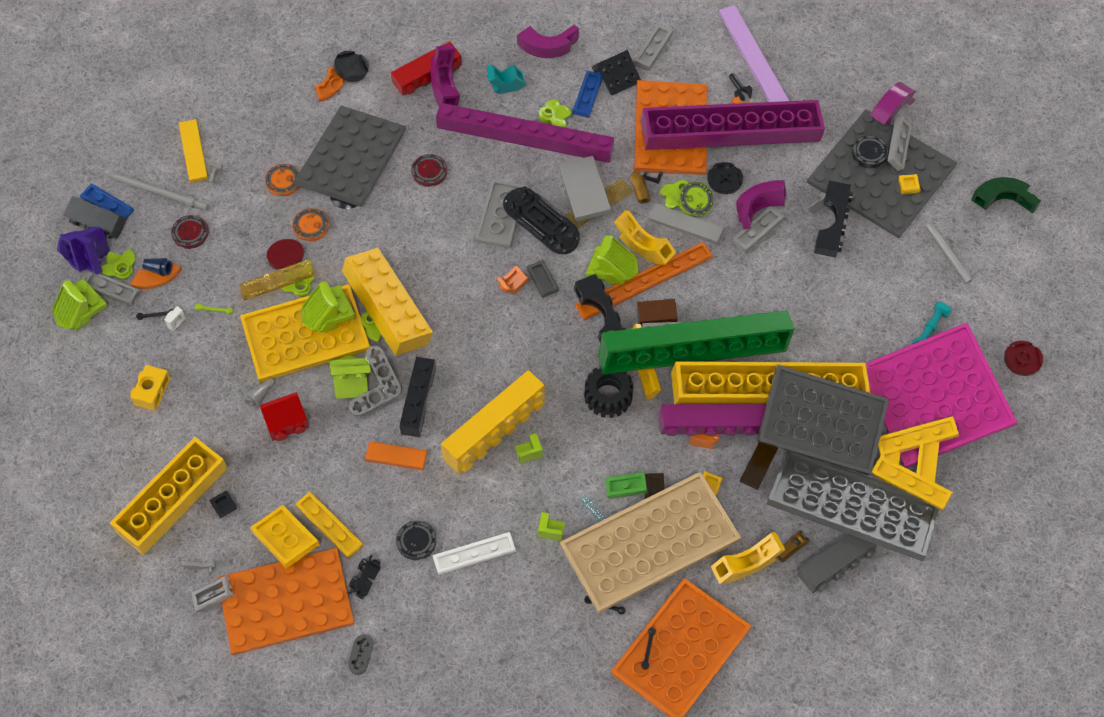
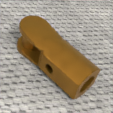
M638 171L632 172L630 179L638 202L640 204L650 202L651 199L644 177Z
M799 531L783 545L785 551L777 556L781 563L785 562L810 542L808 538L806 539L802 535V531ZM795 540L799 543L798 546L794 543Z

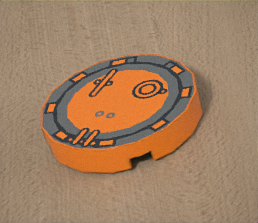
M277 164L267 171L265 185L269 192L276 196H289L299 189V186H296L294 181L299 171L290 164Z
M317 208L301 210L293 219L292 227L294 234L299 239L307 240L308 242L320 240L326 235L329 228L327 215Z

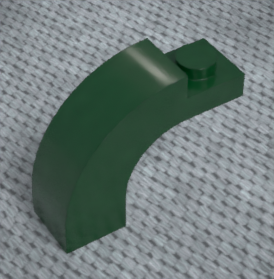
M999 177L984 182L974 191L971 201L985 211L995 201L1008 199L1017 202L1032 214L1037 210L1041 202L1036 195L1028 192L1029 184L1010 177Z

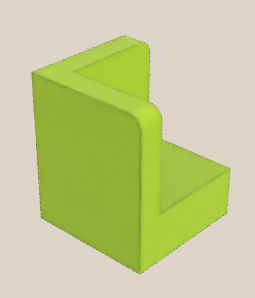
M537 433L529 435V442L515 446L520 464L543 457V449Z
M541 512L538 537L562 541L565 522L549 520V513Z

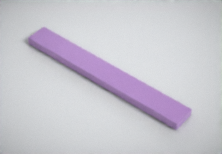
M733 5L719 10V15L768 102L789 101L736 6Z

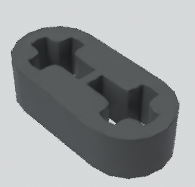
M367 635L358 636L353 644L348 666L355 675L363 674L368 668L373 650V642ZM366 640L369 647H364L363 653H361V647L358 644ZM361 657L363 667L359 666L358 669H355L353 663H357L358 658Z

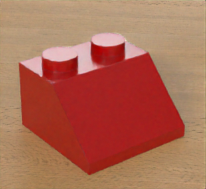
M297 392L259 405L272 441H282L290 434H301L309 428Z

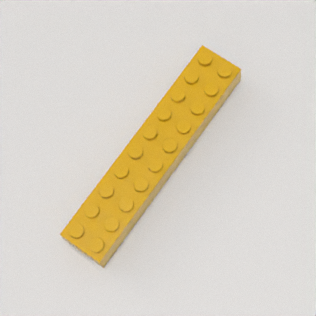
M675 362L671 371L674 404H766L777 365L869 393L870 387L866 363Z

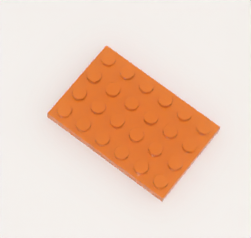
M637 80L634 171L706 175L707 147L645 150L640 119L643 108L707 105V84Z
M337 548L305 555L287 569L280 562L224 575L229 577L230 581L228 583L232 587L230 591L234 594L233 597L222 602L232 655L354 625Z
M684 578L614 666L610 674L668 717H685L752 626ZM653 627L656 629V634L653 635L648 660L649 669L643 670L641 663L645 659L649 639L648 629Z

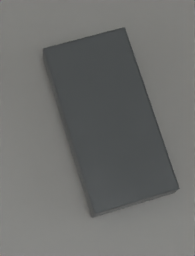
M543 260L526 266L542 298L559 291Z

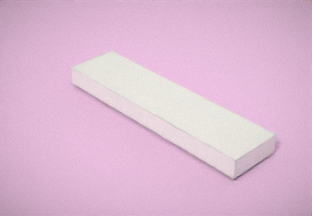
M508 532L432 556L437 573L441 575L516 552L511 534Z

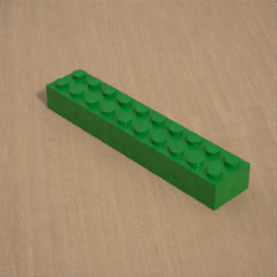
M786 310L608 331L602 333L598 359L602 373L605 375L674 366L675 362H708L787 352L795 328L789 312Z

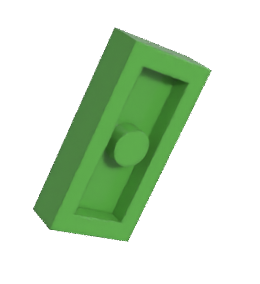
M645 472L605 478L608 499L648 493Z

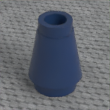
M167 258L144 259L142 267L144 270L165 276L171 273L172 262Z

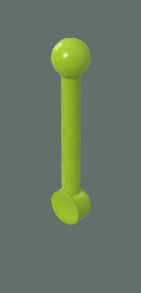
M200 303L194 306L197 311L210 310L226 312L229 315L233 313L231 307L227 309L202 306Z

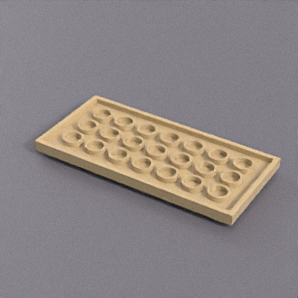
M698 472L559 542V545L599 614L741 541V536L702 473Z

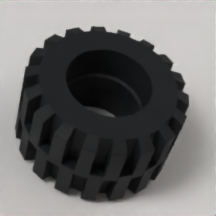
M601 366L600 369H593V374L589 373L585 380L584 397L589 410L594 409V414L598 415V413H601L603 418L606 415H609V418H614V414L620 416L622 410L626 412L633 398L631 376L627 375V372L603 375ZM611 385L620 392L615 396H604L598 389L602 386Z

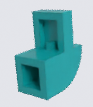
M492 64L486 67L487 79L493 85L494 92L497 94L518 91L526 86L523 71L515 65H511L503 71Z

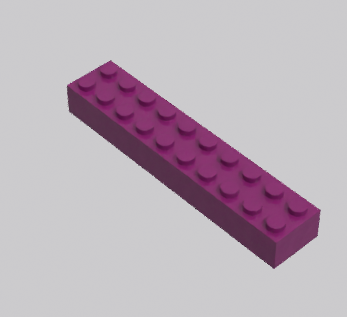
M818 100L643 108L640 119L645 150L820 142L825 131Z

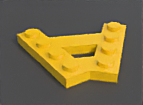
M953 416L880 436L878 449L881 456L872 469L871 474L943 511L953 492L936 484L935 478L939 442L959 437ZM919 448L917 473L899 465L901 452Z

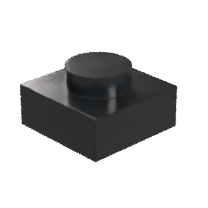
M227 490L209 500L219 518L237 509Z

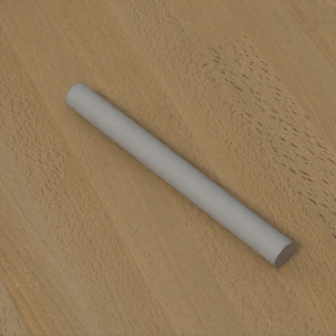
M932 223L927 224L926 229L965 283L971 282L973 279Z

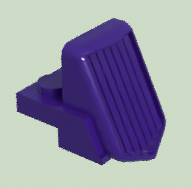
M98 226L61 234L57 246V251L69 261V264L79 272L87 269L95 275L102 272L100 258L110 252L104 231Z

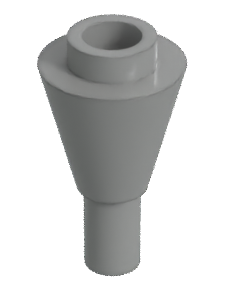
M270 378L264 384L245 392L244 400L246 404L257 408L268 392V389L276 383L275 380Z

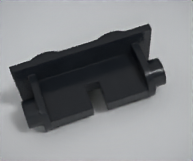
M373 555L368 556L366 559L362 558L357 567L360 571L357 577L353 576L348 585L351 589L348 594L356 592V596L360 599L367 596L373 583L366 579L368 577L375 580L381 568L380 561L376 559L371 561Z

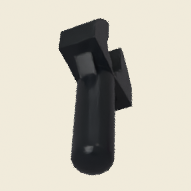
M731 73L729 79L737 89L734 92L735 97L739 96L740 100L745 101V96L742 94L743 91L751 99L752 87L750 85L743 86L737 76Z

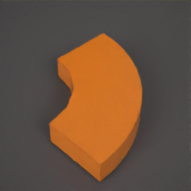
M334 67L328 68L326 79L315 86L319 102L334 96L345 82L344 79L336 74Z
M172 264L171 273L165 276H160L150 271L138 270L130 286L137 289H154V287L172 281L182 269L180 266Z

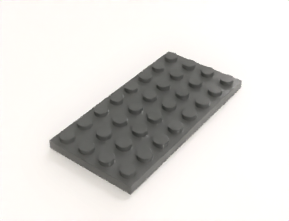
M791 451L786 452L767 501V505L920 561L925 559L939 510L893 485Z

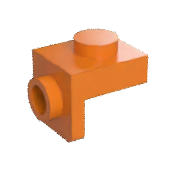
M517 265L503 278L500 276L496 278L500 282L498 286L505 293L509 292L513 295L530 280Z

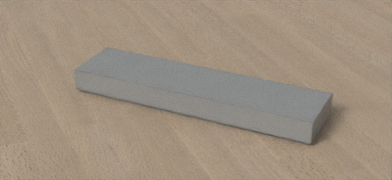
M658 204L654 205L649 216V221L716 245L724 230V227Z

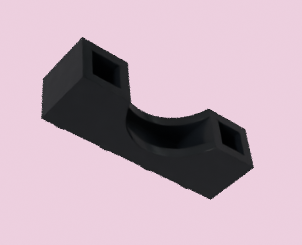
M829 180L824 205L829 207L834 213L835 223L827 229L819 230L814 250L815 254L836 258L837 253H841L843 242L840 241L841 235H845L847 226L843 225L844 219H848L850 208H847V203H851L853 192L850 191V184Z
M594 274L576 281L574 291L581 305L593 306L602 313L605 325L599 331L597 337L599 342H601L603 332L626 330V328H622L620 316L617 311L614 312L611 297L606 295L604 291L603 281Z
M416 357L399 425L401 435L421 436L426 401L436 372L435 359Z

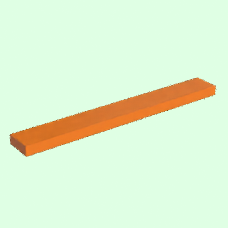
M702 242L673 256L665 265H654L638 273L631 280L625 281L624 285L615 284L604 291L606 295L611 297L613 307L713 258V255L705 243ZM580 302L575 304V308L584 321L601 313L593 306L581 305Z

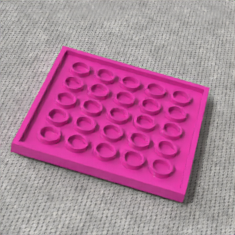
M968 323L866 363L870 393L889 399L884 424L889 434L953 416L959 437L939 442L938 456L1017 425V421ZM919 448L901 452L900 459L905 468L918 464Z

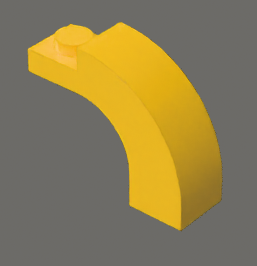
M625 210L614 221V224L621 232L619 236L621 240L631 250L649 262L665 265L676 253L667 238H656L648 234L629 210Z
M772 532L755 546L744 552L723 556L711 568L719 584L735 582L771 565L776 561V557L785 551V548L777 533Z

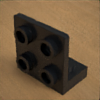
M628 50L591 66L594 72L600 71L610 95L630 88L637 84V80H641Z

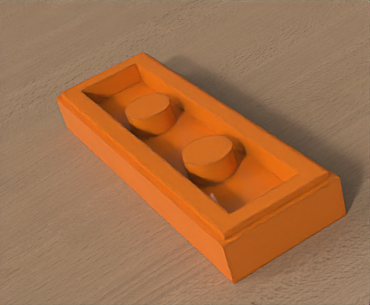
M369 441L365 461L423 471L427 450Z

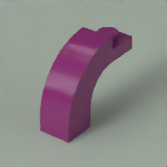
M574 24L557 36L547 37L540 35L529 26L517 35V45L528 54L536 57H560L569 53L571 44L573 45L578 41L579 28Z
M453 45L436 46L435 56L431 57V83L438 106H440V103L458 106L460 94L455 87L452 75L455 53Z
M902 82L896 83L880 99L870 116L889 126L897 112L905 104H913L915 101L913 95L916 91Z
M785 180L763 182L749 188L740 195L736 202L738 219L739 222H742L743 229H751L753 217L759 210L769 206H785L787 197Z

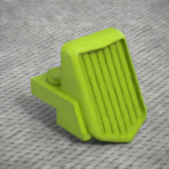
M605 235L602 244L597 245L585 274L587 277L596 274L598 279H605L607 284L624 285L625 281L631 280L639 273L638 261L636 256L613 236Z
M68 279L63 282L52 307V313L57 326L77 331L92 320L91 317L107 308V304L84 279L75 284H72Z
M327 281L318 284L301 308L302 324L313 331L317 330L319 334L336 329L339 323L355 319V313L341 286L338 285L330 288Z
M347 355L340 359L329 361L330 376H333L334 392L337 399L356 398L368 391L367 374L371 373L366 358Z

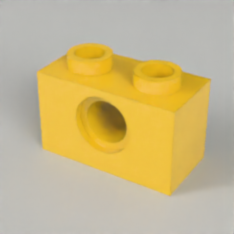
M145 365L143 371H140L136 387H133L130 393L133 404L156 411L171 379L168 371Z

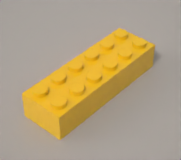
M375 248L345 257L342 272L394 355L398 356L428 345L433 331L380 249Z
M529 370L526 371L441 443L443 460L458 475L461 472L470 470L474 461L483 459L488 449L497 447L502 441L501 438L506 434L511 435L520 422L525 423L534 410L539 411L544 406L545 385Z
M194 437L110 522L114 532L144 556L228 469L224 459L198 438Z

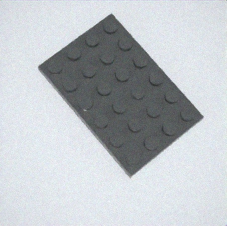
M341 105L294 180L295 185L362 207L399 144L406 126Z
M777 365L757 441L871 475L889 399Z

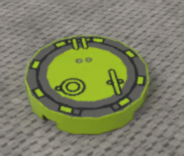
M688 182L678 193L679 207L685 214L692 217L704 216L711 211L714 205L713 193L703 182Z

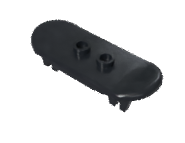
M524 186L511 190L504 197L503 208L505 212L552 252L568 254L577 248L580 241L578 228L539 194Z

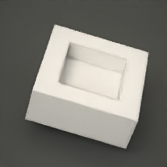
M177 306L167 314L164 320L167 328L174 331L186 317L183 310Z

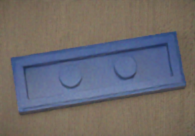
M587 70L572 114L590 117L603 80L600 73Z
M92 183L80 195V198L84 201L116 213L126 219L134 212L131 206Z

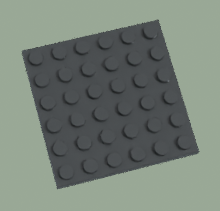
M865 109L807 179V183L824 193L827 191L829 180L850 184V191L853 192L851 203H847V207L897 238H900L955 168L957 162L910 135L903 170L897 171L887 160L877 168L862 167L852 156L854 142L862 136L873 135L884 140L888 145V150H890L894 125L891 123L889 126L882 124L870 116L871 112ZM917 174L920 192L901 194L898 177L901 175Z

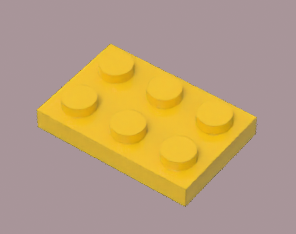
M281 505L250 527L251 532L286 569L319 546L318 540L284 505Z

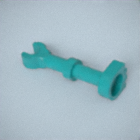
M937 302L934 306V315L925 324L926 328L921 336L914 339L912 344L929 338L932 331L936 330L941 316L944 318L949 317L952 311L951 307L943 302Z

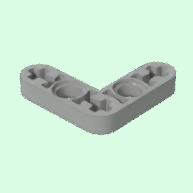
M378 346L369 347L365 352V357L379 386L357 396L349 402L348 409L353 415H362L397 397L401 392V386L383 350ZM372 349L379 352L377 358L379 361L383 359L384 363L374 367L373 363L377 362L375 358H370L369 356L372 353ZM381 366H385L388 369L386 377L378 375V369ZM392 377L393 380L389 382L392 386H396L395 394L392 392L388 393L389 385L387 382L383 385L382 381ZM373 392L378 393L380 396V400L377 403H372L369 399L370 394ZM365 396V400L370 407L367 408V405H363L360 407V412L353 410L354 402H364L362 397Z

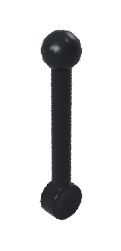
M174 309L151 314L138 313L136 318L142 320L148 317L164 316Z
M589 596L584 598L586 604L592 603ZM612 606L608 608L617 611L620 615H623L626 611L624 607Z
M653 627L648 629L649 639L645 659L641 663L643 670L649 669L648 660L653 635L656 634V629Z

